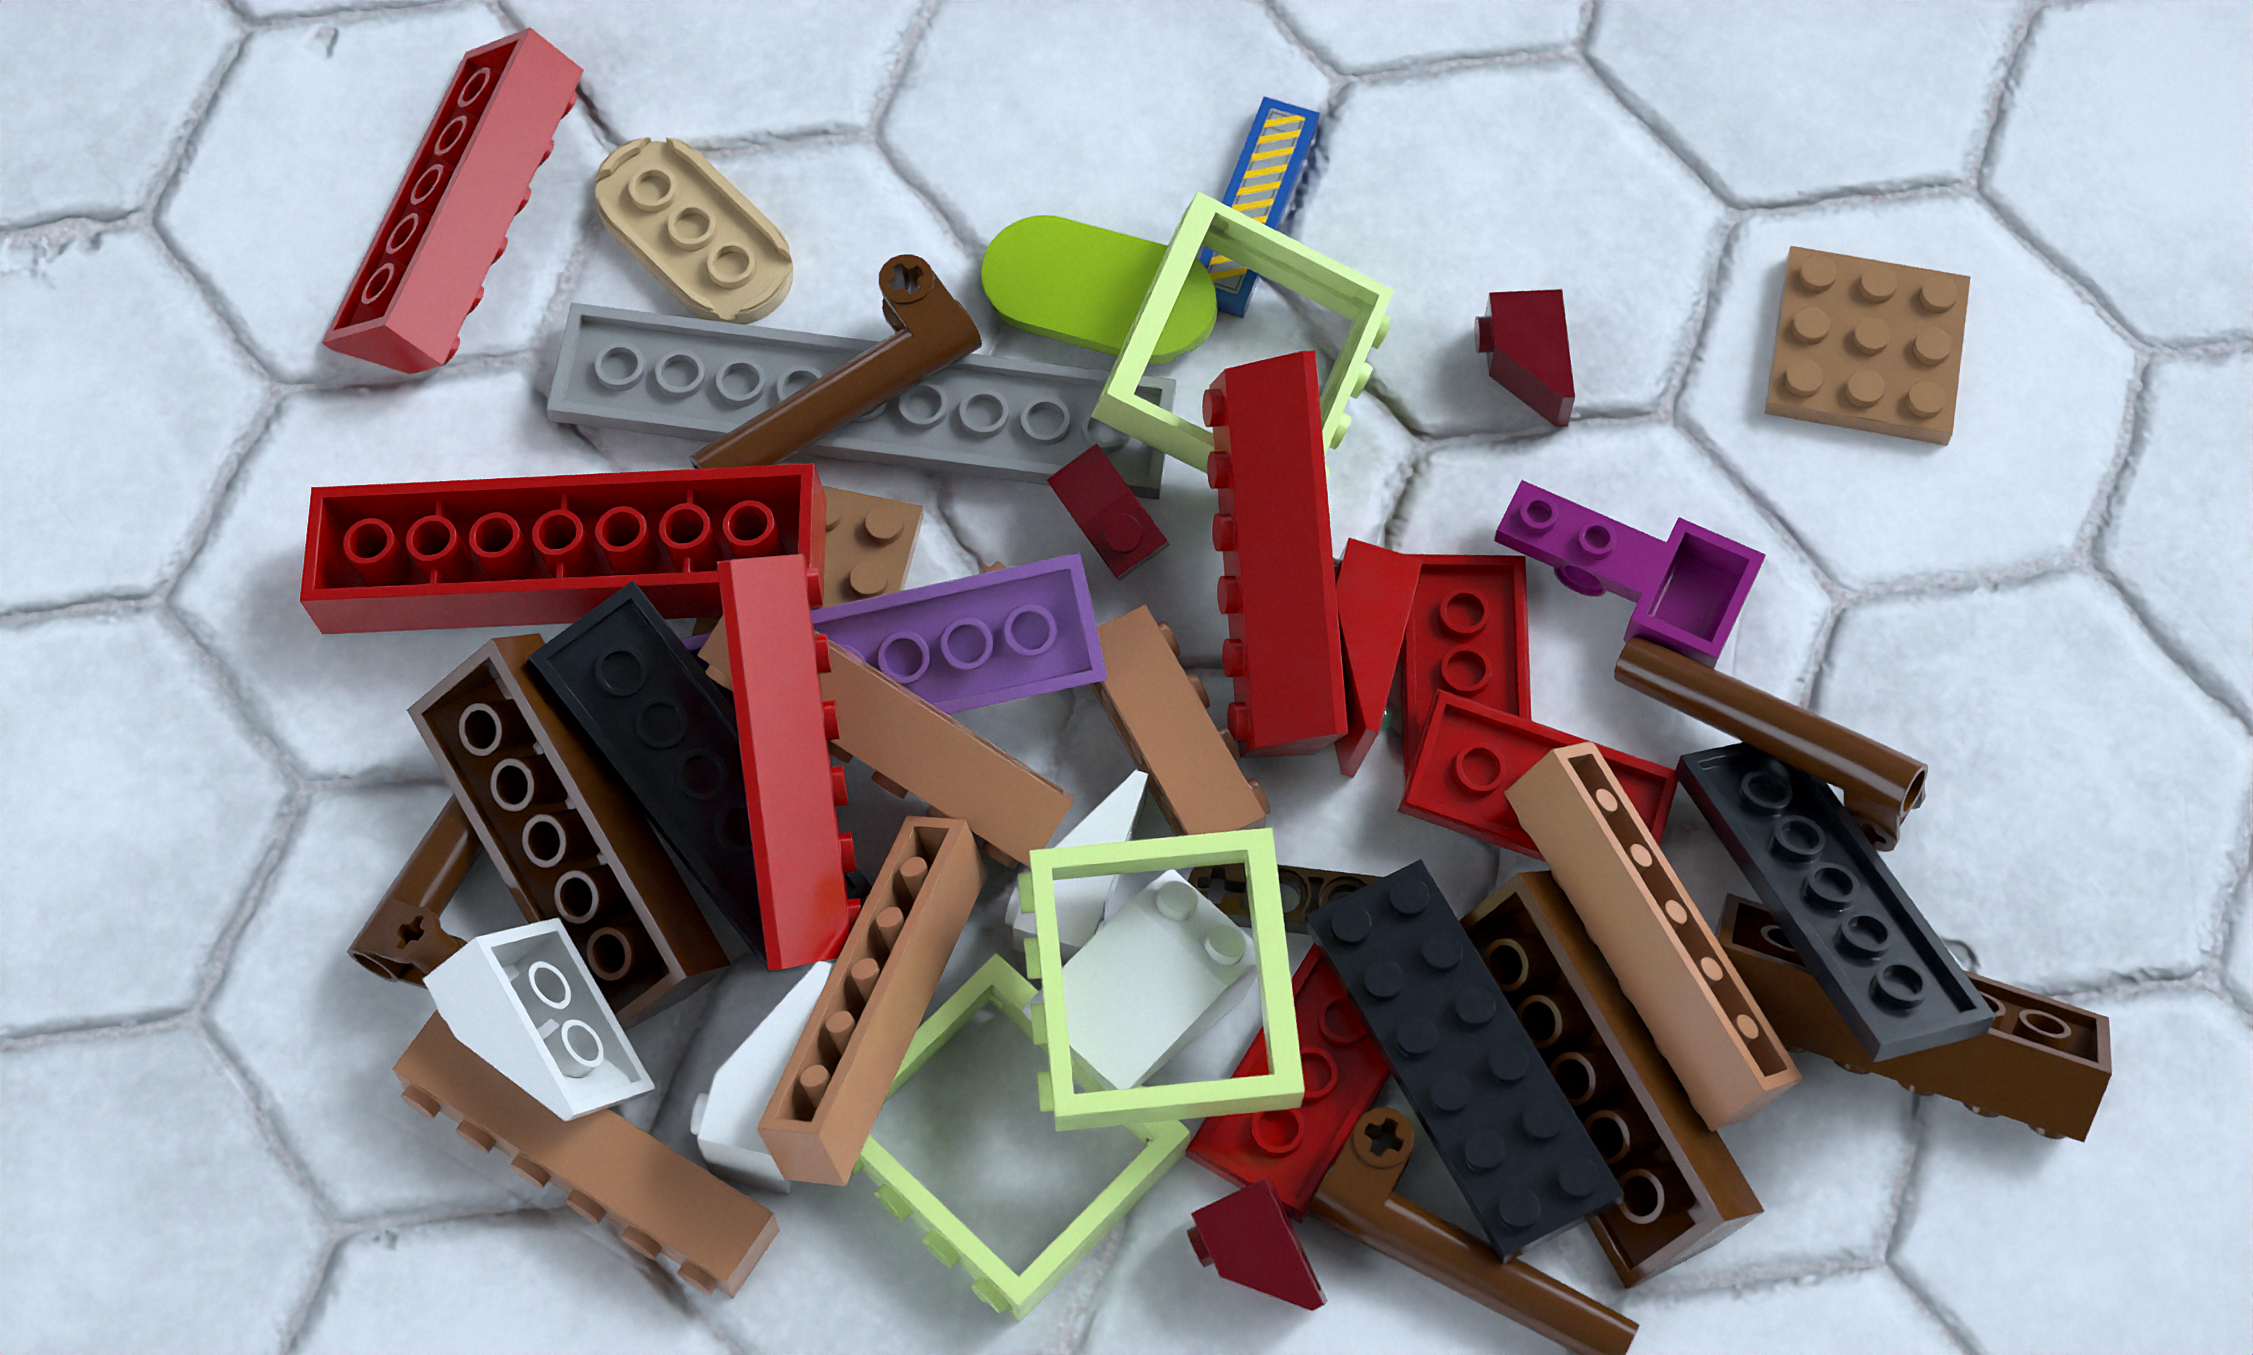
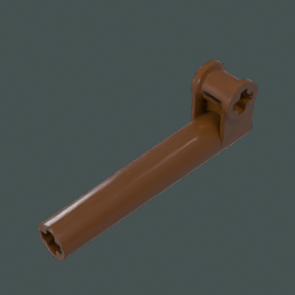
M901 254L889 259L879 272V288L884 297L882 300L883 315L895 333L690 455L693 468L777 465L981 348L982 341L975 323L966 309L952 297L923 258L913 254Z
M1639 635L1631 637L1619 655L1614 670V678L1617 682L1843 790L1845 809L1877 851L1889 852L1894 850L1900 839L1901 824L1910 810L1920 808L1926 798L1925 780L1928 773V765Z
M454 793L347 950L349 956L362 967L390 982L397 983L401 981L429 990L423 978L468 943L460 937L447 934L440 928L441 923L439 920L484 848L483 843Z
M1374 1108L1363 1114L1356 1123L1337 1162L1334 1161L1326 1173L1310 1205L1308 1215L1579 1355H1626L1640 1324L1518 1258L1503 1264L1492 1244L1395 1193L1394 1190L1408 1165L1414 1144L1413 1127L1407 1117L1398 1110L1391 1108ZM1386 1132L1394 1137L1393 1149H1387L1382 1157L1376 1156L1370 1152L1372 1146L1371 1139L1378 1140L1382 1133Z

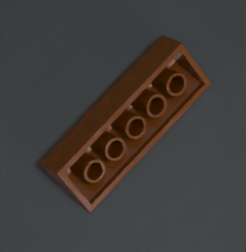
M540 633L491 638L409 707L407 712L527 923L533 924L559 917L622 1030L625 1032L687 999L731 966V963L642 809L526 662L529 655L545 645Z
M1551 870L1518 873L1459 920L1625 1194L1621 1204L1587 1222L1626 1290L1634 1288L1717 1245L1765 1212L1717 1130L1711 1132L1703 1118L1692 1107L1688 1093L1667 1059L1656 1048L1653 1036L1633 1003L1623 994L1619 980L1598 946L1587 935L1584 923L1564 890L1554 881Z
M1727 893L1714 936L1786 1051L1792 1053L1809 1051L1833 1059L1836 1065L1848 1072L1860 1075L1872 1072L1898 1081L1904 1089L1921 1096L1938 1094L1962 1102L1967 1109L1984 1117L1996 1118L2002 1115L2026 1123L2034 1132L2050 1139L2059 1140L2068 1137L2083 1143L2085 1142L2112 1076L2109 1017L1963 970L1996 1015L1988 1033L1873 1063L1765 905Z

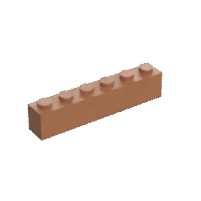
M722 615L697 656L710 664L705 671L710 678L733 691L724 615ZM814 630V634H815V635H816V634H821V633L817 632L816 630ZM828 639L832 673L820 674L823 701L835 699L840 739L828 741L830 755L848 764L853 756L875 769L871 779L888 792L904 799L910 791L931 805L926 812L929 817L965 819L970 830L986 840L981 847L986 854L1011 869H1014L1018 862L1030 868L1029 850L1045 848L1074 803L1075 796Z
M1590 741L1552 749L1504 792L1517 814L1521 827L1531 836L1551 869L1554 881L1564 890L1584 923L1587 935L1600 949L1619 980L1623 994L1633 1003L1653 1036L1656 1048L1669 1062L1688 1093L1692 1107L1703 1118L1710 1131L1713 1132L1750 1119L1803 1079L1801 1073L1594 742Z
M907 815L757 1126L761 1138L785 1180L844 1187L848 1182L989 873L965 819Z
M438 1009L435 1010L392 1068L405 1089L401 1094V1098L414 1109L431 1119H434L440 1111L459 1123L455 1132L470 1145L486 1154L495 1146L514 1159L510 1167L522 1178L541 1189L545 1187L548 1181L569 1194L565 1202L578 1214L595 1224H599L603 1217L611 1220L625 1229L621 1238L629 1246L652 1260H655L659 1252L681 1265L677 1274L692 1287L706 1295L711 1296L717 1288L731 1298H734L779 1232L773 1212L608 1108L564 1121L455 1038L448 1023L442 1018Z

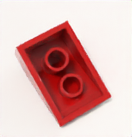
M1348 538L1339 559L1333 558L1348 734L1335 741L1334 746L1341 774L1354 778L1380 731L1423 560Z

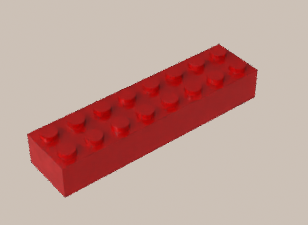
M814 463L311 487L300 603L322 634L570 624L578 621L634 580L664 619L722 617L723 607L717 561L796 554L805 556L806 568L819 567L822 595L824 597L827 498ZM823 607L811 608V610L820 609Z

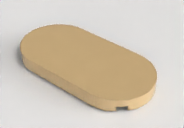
M650 137L634 139L613 150L601 163L596 176L597 184L594 194L598 216L608 232L686 309L700 319L746 325L768 316L780 306L788 295L793 281V263L789 244L782 232L706 158L689 144L671 138H666L667 142H651Z

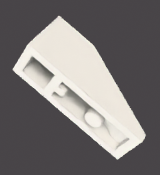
M1135 770L1055 848L1133 841L1147 800L1148 774ZM1122 874L1053 880L1061 964L1065 965L1105 925ZM1016 886L1007 908L1005 924L1013 926L1014 950L1025 953L1024 938L1037 937L1035 913L1021 914L1019 887Z

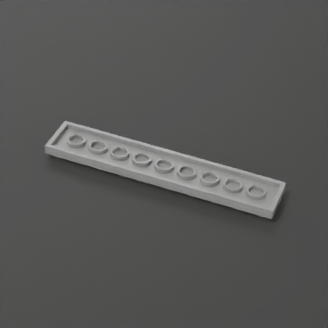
M571 302L546 411L549 421L714 442L879 342ZM979 354L965 356L930 378L798 452L801 454L1050 486L1046 479L1097 443L1136 497L1156 500L1160 498L1166 458L1165 453L1091 417L1111 371ZM1142 375L1134 395L1173 413L1176 380Z

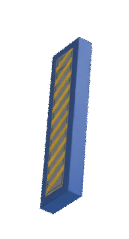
M1264 96L1222 203L1278 231L1319 125L1320 113ZM1204 246L1199 261L1206 267L1213 280L1217 298V310L1244 318L1260 274Z

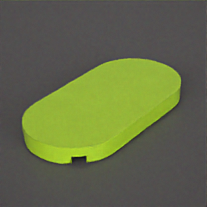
M1053 215L1030 216L1008 225L991 241L982 260V285L994 311L1008 325L1025 332L1118 357L1168 245ZM1196 257L1147 364H1163L1176 360L1175 356L1181 355L1187 350L1191 353L1205 342L1214 327L1217 317L1215 286L1210 273Z

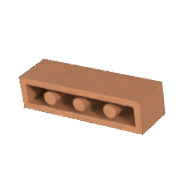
M1145 604L1098 626L1097 630L1108 680L1091 683L1090 685L1138 771L1148 774V789L1174 836L1265 828L1266 815L1270 813L1267 797L1255 778L1246 781L1236 761L1240 760V754L1230 731L1224 725L1216 728L1206 711V708L1210 707V702L1202 682L1194 672L1186 675L1176 657L1180 655V649L1169 625L1165 621L1156 623Z

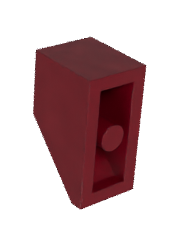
M1563 290L1489 292L1485 316H1476L1474 325L1476 352L1487 354L1489 376L1555 427L1568 426L1575 401V390Z
M1097 443L1046 479L1118 581L1123 580L1170 546L1165 536Z
M1270 1176L1190 1213L1196 1226L1188 1229L1187 1235L1199 1262L1204 1268L1214 1264L1219 1277L1310 1311L1324 1306L1328 1301Z

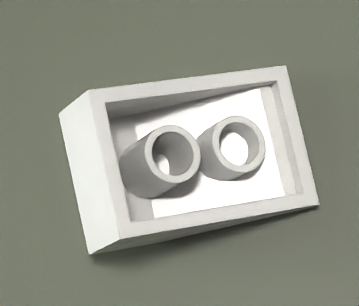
M1174 869L1167 870L1133 896L1062 967L1070 1057L1107 1091L1138 1088L1245 999L1257 976L1253 939ZM1042 989L1023 1009L1022 1013L1030 1020V1004L1043 1003Z
M559 917L475 937L423 978L436 1002L438 1012L448 1023L455 1038L564 1121L646 1096L656 1089Z
M817 961L717 1071L710 1094H699L693 1110L691 1133L698 1135V1152L703 1154L709 1173L717 1178L789 1194L793 1180H785L761 1138L757 1126L833 970L831 963Z

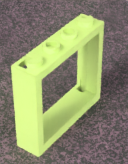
M1198 191L1178 222L1091 417L1207 474L1208 456L1211 451H1214L1213 433L1134 395L1199 247L1203 245L1352 321L1320 396L1325 456L1328 447L1335 450L1339 446L1349 427L1351 416L1343 413L1349 397L1357 399L1370 377L1373 366L1365 363L1370 348L1378 349L1391 325H1389L1391 318L1384 314L1394 290ZM1325 466V467H1326V479H1327L1328 474H1329V471H1330V468L1327 467V466Z
M1273 828L1029 850L1030 872L1018 874L1021 914L1035 913L1037 934L1035 938H1024L1027 979L1041 978L1043 1003L1030 1004L1034 1045L1047 1044L1050 1070L1037 1071L1040 1112L1054 1111L1056 1132L1301 1107L1304 1096V1084ZM1244 862L1269 1075L1074 1094L1053 880Z
M998 953L994 954L916 1030L884 1103L989 1001L1033 1041L1032 1021L1022 1012L1025 1005L1039 991ZM1047 1044L1037 1045L1048 1055ZM1070 1057L1072 1078L1088 1093L1107 1091ZM1179 1120L1124 1125L1146 1148L1019 1277L871 1135L868 1136L851 1175L855 1176L862 1170L879 1186L874 1195L890 1214L901 1222L910 1216L928 1233L922 1241L940 1262L948 1268H952L958 1262L976 1279L971 1288L985 1305L989 1303L999 1314L1007 1309L1021 1322L1186 1154V1149L1190 1144L1191 1131Z

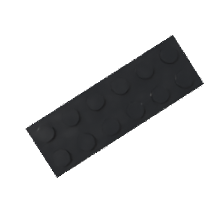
M633 580L529 655L526 662L768 971L736 711ZM857 868V872L845 873L848 900L857 898L863 900L867 897L872 889V885Z
M1744 742L1680 755L1674 772L1675 776L1873 1063L1988 1033L1996 1015L1827 782Z
M1421 859L1306 915L1305 927L1503 1264L1622 1203L1625 1195Z

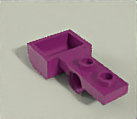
M1521 480L1496 530L1494 542L1554 567L1556 578L1567 588L1579 594L1599 597L1604 595L1606 591H1609L1637 603L1623 638L1625 643L1634 635H1639L1713 669L1766 557L1764 553L1678 517L1667 542L1524 480Z

